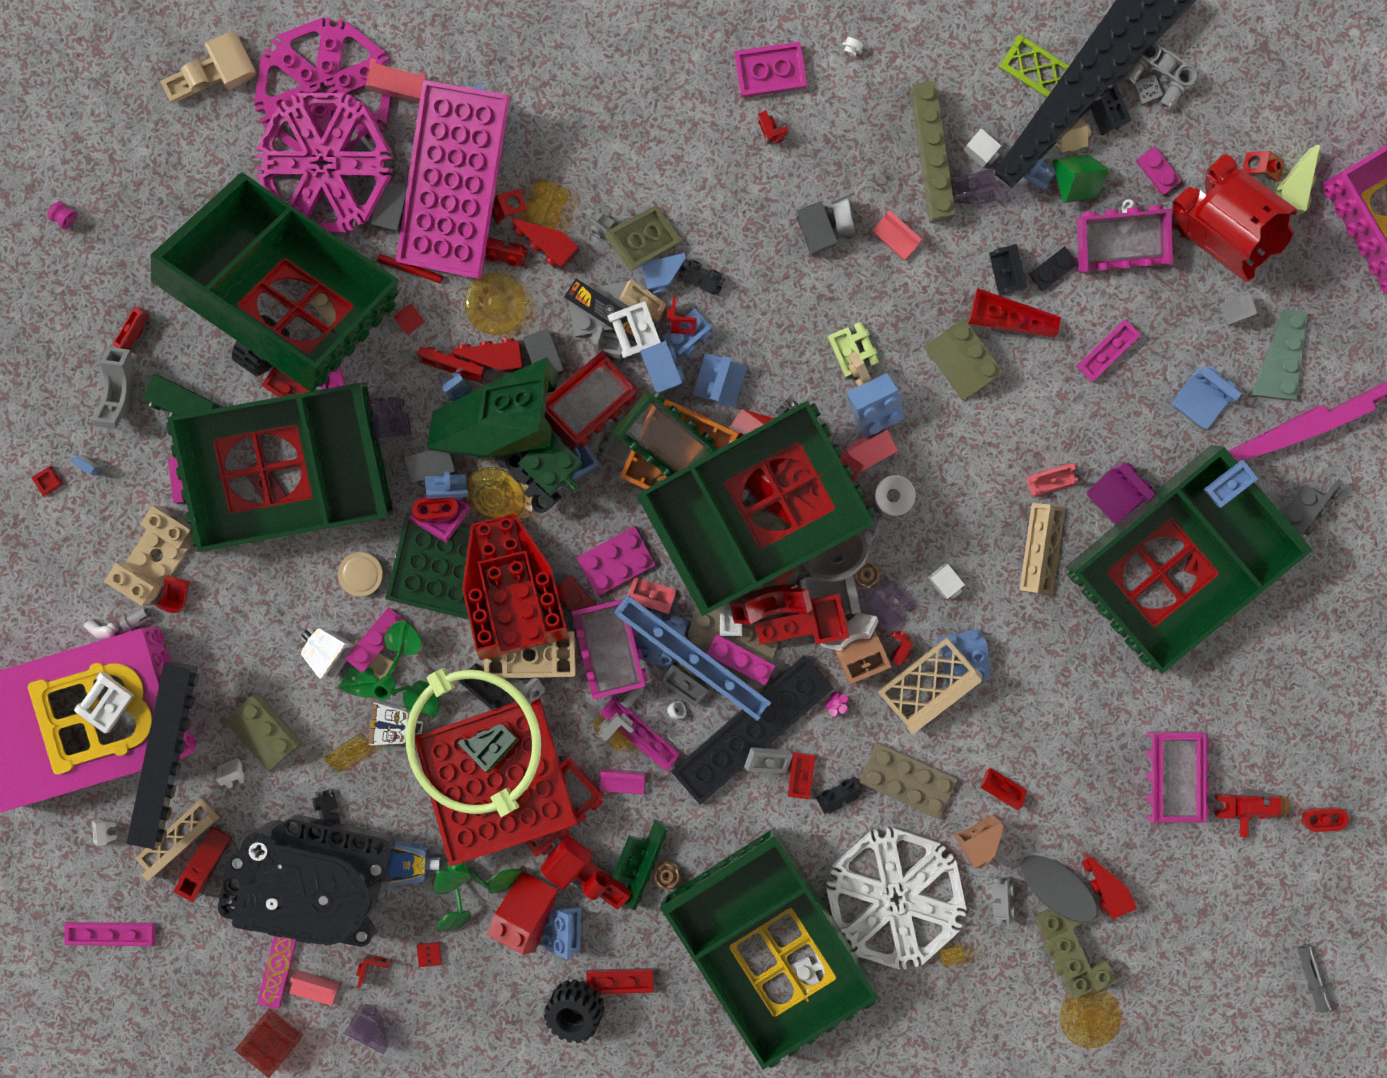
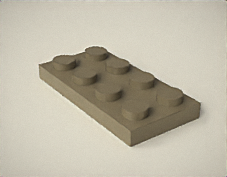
M876 742L858 782L940 819L958 779Z

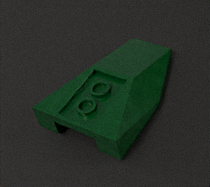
M548 357L434 410L427 448L433 451L488 458L550 447L552 427L545 419L547 393L554 392L557 388L558 372Z

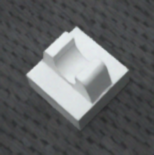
M239 758L217 767L216 780L220 786L226 785L228 788H232V781L236 779L240 783L244 782V773Z
M92 821L93 843L96 846L107 845V842L117 839L116 834H107V830L110 827H116L115 822Z

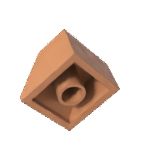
M991 815L954 835L966 859L974 868L985 867L991 862V859L995 858L1004 826L994 815Z

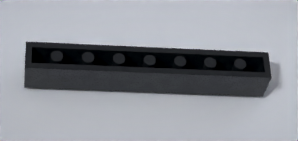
M172 661L163 664L126 844L155 849L161 843H164L167 830H165V824L169 820L172 808L169 807L170 800L176 792V785H174L175 776H178L181 768V763H178L180 754L183 753L185 748L184 732L188 730L190 725L188 713L189 709H192L194 705L193 689L199 681L197 666Z

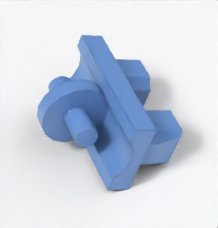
M1041 158L1023 178L1045 190L1055 174V169Z
M444 471V476H425L427 499L454 498L457 501L462 500L463 497H468L466 475H449V471Z

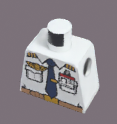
M309 628L301 636L307 643L301 651V655L320 679L334 680L346 663L345 658L356 646L333 631L318 628L315 632Z
M379 700L375 701L372 710L369 745L406 743V728L411 709ZM417 720L415 734H422L423 721Z

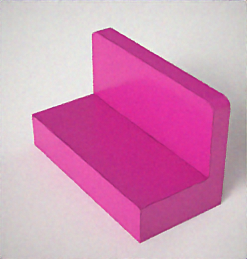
M602 768L600 791L644 795L646 772Z

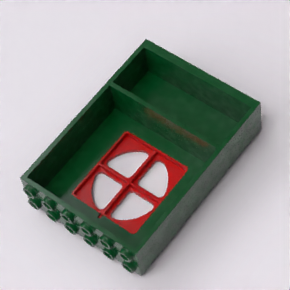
M243 172L239 173L150 255L151 282L311 392L318 386L322 387L326 383L328 375L340 368L342 360L346 356L350 357L353 354L356 345L359 342L363 343L367 339L369 331L373 327L377 328L380 325L383 316L393 311L396 306L394 301L399 293V290H397L399 279ZM293 279L306 282L312 288L298 302H293L272 288L271 284L278 280ZM262 293L269 295L289 310L274 326L266 324L259 313L257 300ZM319 293L325 294L334 307L335 322L333 325H326L304 309ZM295 317H301L320 330L323 335L313 340H296L282 335L281 331Z
M367 382L167 417L166 429L173 441L171 451L178 463L176 473L183 485L181 495L188 507L186 517L188 524L192 525L193 529L191 539L193 546L197 547L198 552L388 518L394 513ZM267 434L286 440L296 449L297 458L267 463L261 437ZM251 438L257 465L232 471L225 468V460L230 450L241 440ZM299 467L301 478L295 489L286 497L271 504L274 498L271 486L267 489L268 481L265 477L269 478L271 471ZM258 474L263 478L261 482L263 488L265 487V490H263L265 501L263 503H256L240 497L230 488L229 480Z
M803 402L636 494L702 617L875 525L873 519L877 518L871 505L866 506L862 500L865 498V494L859 484L854 485L851 479L854 477L850 466L848 464L843 465L840 459L843 453L838 444L833 445L829 437L832 436V433L827 424L824 423L822 425L818 419L821 413L815 403ZM775 459H794L807 465L810 469V474L784 488L780 486L770 467V462ZM760 468L765 473L774 492L771 496L751 507H746L742 501L744 486L750 475ZM816 482L819 486L817 505L812 514L806 520L801 521L794 512L788 496L800 488ZM775 502H780L792 526L787 530L780 531L764 529L753 522L752 515Z
M1210 445L1154 492L1155 495L1149 501H1143L1065 567L1069 571L1066 574L1075 585L1077 584L1079 587L1082 586L1084 588L1081 591L1082 594L1093 604L1097 603L1096 610L1108 621H1112L1110 626L1117 634L1127 638L1124 640L1126 645L1138 655L1141 654L1138 657L1139 660L1152 672L1157 670L1163 674L1313 551L1255 482L1221 508L1217 507L1204 489L1238 463L1223 446ZM1159 537H1172L1182 541L1184 547L1163 565H1158L1144 548V544L1147 541ZM1136 552L1152 569V574L1132 591H1127L1123 584V572L1127 560L1132 553ZM1193 554L1197 562V576L1190 590L1183 593L1170 579L1168 572L1187 555ZM1158 580H1161L1176 597L1175 603L1162 608L1143 607L1136 601L1140 594Z

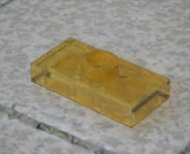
M360 732L324 757L325 762L339 773L375 747L374 745H369V739Z

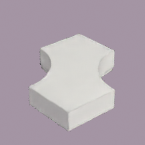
M856 613L847 622L850 638L822 643L821 647L843 651L849 643L855 640L870 639L878 624L877 616Z

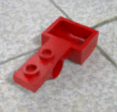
M836 593L810 599L813 610L809 613H795L756 622L755 627L759 645L814 634L816 645L850 638L841 594Z
M566 834L543 860L540 866L543 876L562 890H565L576 879L583 885L582 890L586 897L591 900H597L600 897L618 910L630 898L632 892L590 862L594 853Z

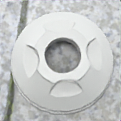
M892 475L884 478L877 485L875 501L882 512L898 516L912 508L916 493L908 479L899 475ZM896 489L900 493V498L897 502H890L887 499L889 490Z

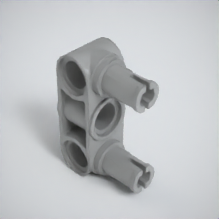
M1155 42L1147 51L1150 54V58L1143 55L1126 72L1122 81L1129 86H1133L1145 70L1150 75L1157 76L1156 79L1167 84L1169 88L1159 102V106L1166 111H1170L1179 96L1186 93L1195 82L1197 73L1192 66L1181 60L1176 54ZM1180 75L1186 78L1187 83L1180 80Z

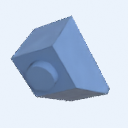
M685 253L652 260L642 265L646 287L649 292H652L654 295L666 292L665 288L671 286L683 263L686 261Z

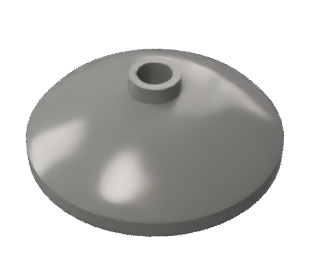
M860 532L804 562L803 565L813 578L821 581L833 582L846 579L855 574L864 565L868 556L867 541Z

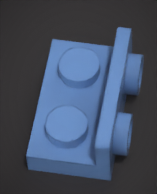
M693 309L685 316L697 318L695 335L670 333V329L661 337L668 346L672 345L678 358L682 355L686 358L695 350L693 346L699 340L703 343L712 335L710 333L712 330L711 324H708L696 309ZM681 323L679 326L688 329L691 327V324Z

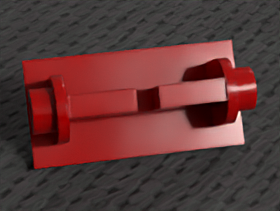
M492 237L487 239L484 257L486 260L505 262L512 267L525 266L528 248H524V245L509 242L506 249L503 248L505 241Z

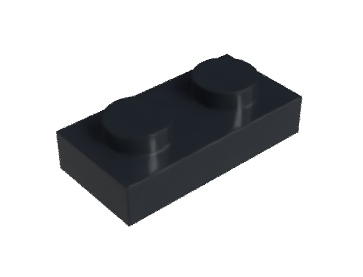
M1064 246L1028 275L1038 288L1044 291L1078 263Z

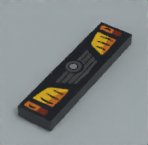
M575 278L564 296L565 299L614 329L612 322H609L608 315L623 310L622 307ZM627 316L621 318L627 338L637 344Z

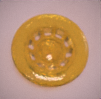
M488 273L482 275L481 279H476L469 286L464 300L465 312L471 324L481 332L491 335L505 334L516 328L522 321L526 311V296L520 284L512 277L502 273ZM493 287H499V290L493 291ZM489 289L490 292L485 295L484 292ZM503 289L508 291L506 295L502 293ZM481 296L484 297L483 302H479ZM512 297V302L509 303L508 298ZM479 306H483L484 311L480 312ZM485 314H487V315L490 316V317H489L488 319H486V318L483 317V316H484Z
M497 467L482 468L475 471L468 478L466 483L468 497L466 499L476 514L487 519L516 514L518 517L525 506V494L521 483L515 481L511 476L512 474L504 469Z
M1103 989L1097 992L1092 990L1076 999L1069 995L1060 1011V1025L1065 1036L1072 1043L1083 1048H1097L1107 1044L1117 1034L1121 1023V1012L1118 1003L1111 994Z

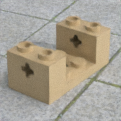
M151 506L140 524L147 530L127 561L115 563L104 580V583L141 606L153 605L163 591L165 577L173 575L193 544L191 539L193 534L192 525H189L187 520L165 506ZM155 549H160L163 553V558L159 562L155 561L152 557Z
M567 629L569 639L531 648L536 652V657L532 661L524 658V650L484 659V671L501 678L575 677L577 674L576 629Z

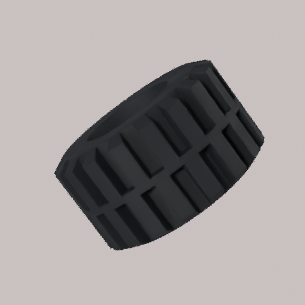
M265 314L261 315L266 324L269 326L276 325L277 322ZM286 328L281 331L282 335L289 338L290 333ZM236 340L232 351V360L256 377L261 376L273 367L272 364Z
M573 979L572 982L566 980L563 984L557 985L544 1010V1020L547 1021L546 1026L552 1029L551 1033L553 1035L556 1034L560 1040L566 1039L569 1043H572V1041L581 1043L582 1040L587 1041L590 1037L594 1036L605 1011V1006H603L604 1000L600 998V992L594 990V986L586 985L585 981L580 983L577 979ZM568 1008L574 1009L578 1011L580 1014H576Z

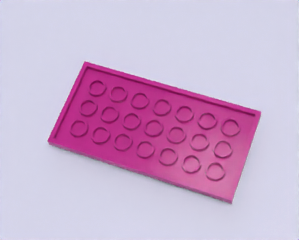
M423 80L396 262L481 279L510 102L509 95Z

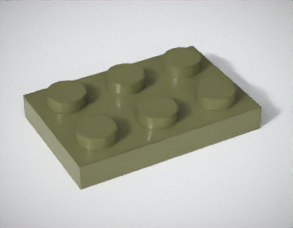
M657 205L608 230L604 235L630 271L646 264L682 242Z

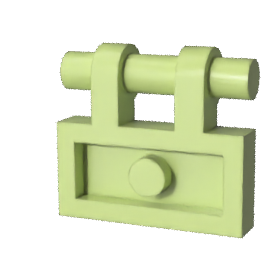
M862 322L854 325L856 334L852 335L849 327L827 337L844 377L852 375L848 367L851 364L848 355L855 351L862 361L868 358L871 366L879 363L876 347L873 348L868 337L870 335L869 331L864 328ZM858 340L861 341L865 350L862 353L859 352L855 343Z

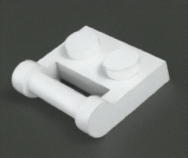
M645 301L608 315L609 322L613 323L623 351L621 354L623 358L661 343ZM626 316L637 346L634 347L630 346L621 322V318Z
M101 671L96 677L97 681L83 702L78 703L74 711L106 734L113 728L135 695L113 680L109 674ZM104 686L108 687L109 689L92 712L90 710L91 705Z

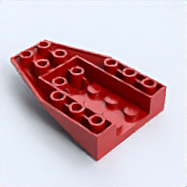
M741 409L729 428L740 432L738 437L740 438L774 418ZM841 450L843 456L840 459L843 465L848 464L854 474V477L851 479L854 482L864 468V465ZM783 458L770 462V467L780 486L784 488L810 474V469L807 465L794 459ZM760 468L756 469L746 481L747 487L758 502L771 496L774 492L765 473ZM812 482L788 496V500L799 520H806L814 511L819 499V486L816 482ZM780 502L767 506L768 509L792 525Z
M516 514L471 524L462 590L479 660L569 639L552 568Z

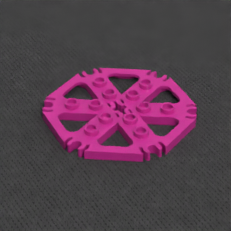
M322 17L276 35L282 43L280 44L276 39H272L271 41L276 45V49L269 51L267 48H264L265 53L270 58L265 57L261 53L254 100L257 112L266 111V115L259 119L260 122L267 123L263 124L267 129L278 104L282 105V101H287L292 106L293 100L291 95L298 96L296 93H318L322 90L321 86L324 84L326 87H331L328 93L349 94L365 88L371 58L376 59V64L384 65V63L390 61L385 56L387 54L347 21H345L344 27L342 19L338 20L336 27H332V20L327 17L326 26L324 27L325 18ZM312 32L320 35L316 68L291 48V43L294 39ZM346 38H353L369 51L370 56L366 61L340 70L344 40ZM275 66L279 67L301 86L270 97L266 93L269 70ZM386 95L381 96L379 110L377 112H370L378 128L383 132L385 128L379 121L388 126L392 97ZM355 99L352 101V106H353V107H354V106L356 105V103H357V101H356ZM316 103L310 108V113L322 136L333 117V112L337 109L335 104ZM361 122L356 126L355 129L358 135L354 140L348 142L344 151L349 152L361 141L363 136L372 137L365 123ZM280 129L277 138L292 150L303 151L298 141Z
M296 93L298 96L291 95L293 105L290 106L287 101H282V105L278 104L256 149L258 152L264 151V154L255 155V158L263 160V165L261 167L257 166L255 169L265 172L263 174L256 173L263 187L281 199L282 197L274 183L275 177L277 175H303L288 204L312 220V212L324 191L339 219L335 223L317 224L329 232L350 233L349 231H355L353 221L356 220L358 225H364L365 222H368L392 177L391 175H383V172H392V169L384 167V162L392 160V157L383 155V153L392 152L368 107L360 101H357L354 107L352 106L353 96L347 93ZM316 103L335 104L337 109L322 136L310 113V108ZM285 122H288L303 151L275 150L274 141ZM361 122L365 123L376 143L375 150L372 152L344 151L356 126ZM324 159L325 161L331 162L333 164H327L323 167L319 166L318 164H314V162L323 161ZM343 175L373 176L375 178L376 185L366 204H358Z

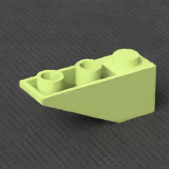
M1320 145L1310 148L1276 189L1277 195L1297 208L1298 213L1296 215L1305 212L1310 207V191L1316 181L1314 172L1321 157L1319 153Z

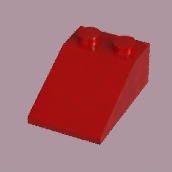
M521 871L494 914L487 935L522 955L536 952L559 889L527 872Z

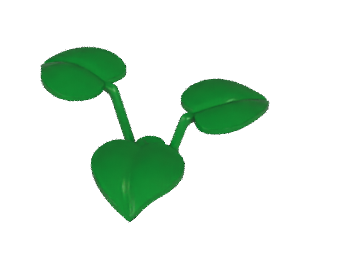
M402 620L392 624L385 634L386 647L391 651H398L388 673L379 679L375 678V673L370 667L362 674L352 666L347 670L338 689L364 698L374 696L378 700H387L391 694L395 696L397 693L406 690L403 694V703L406 708L412 710L418 697L430 684L418 680L412 687L405 685L395 689L396 682L391 677V674L401 654L414 655L419 651L422 644L418 631L409 622ZM435 693L426 701L420 715H428L433 718L437 716L439 697H436Z
M447 862L446 866L449 871L436 872L434 891L436 894L442 895L455 890L458 910L457 912L446 914L439 921L436 928L437 933L457 929L470 920V911H463L459 886L469 881L471 875L484 888H488L490 894H495L513 886L519 874L523 871L522 866L519 869L501 871L491 877L489 882H484L473 871L472 867L467 868L465 862L449 867Z

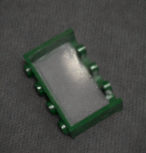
M646 390V393L620 424L611 430L616 438L622 439L634 452L637 451L649 464L656 466L666 477L718 450L713 444L715 440L708 433L705 432L702 435L697 431L699 426L690 419L685 421L680 416L683 413L672 405L669 408L665 405L666 399L655 391L652 394Z

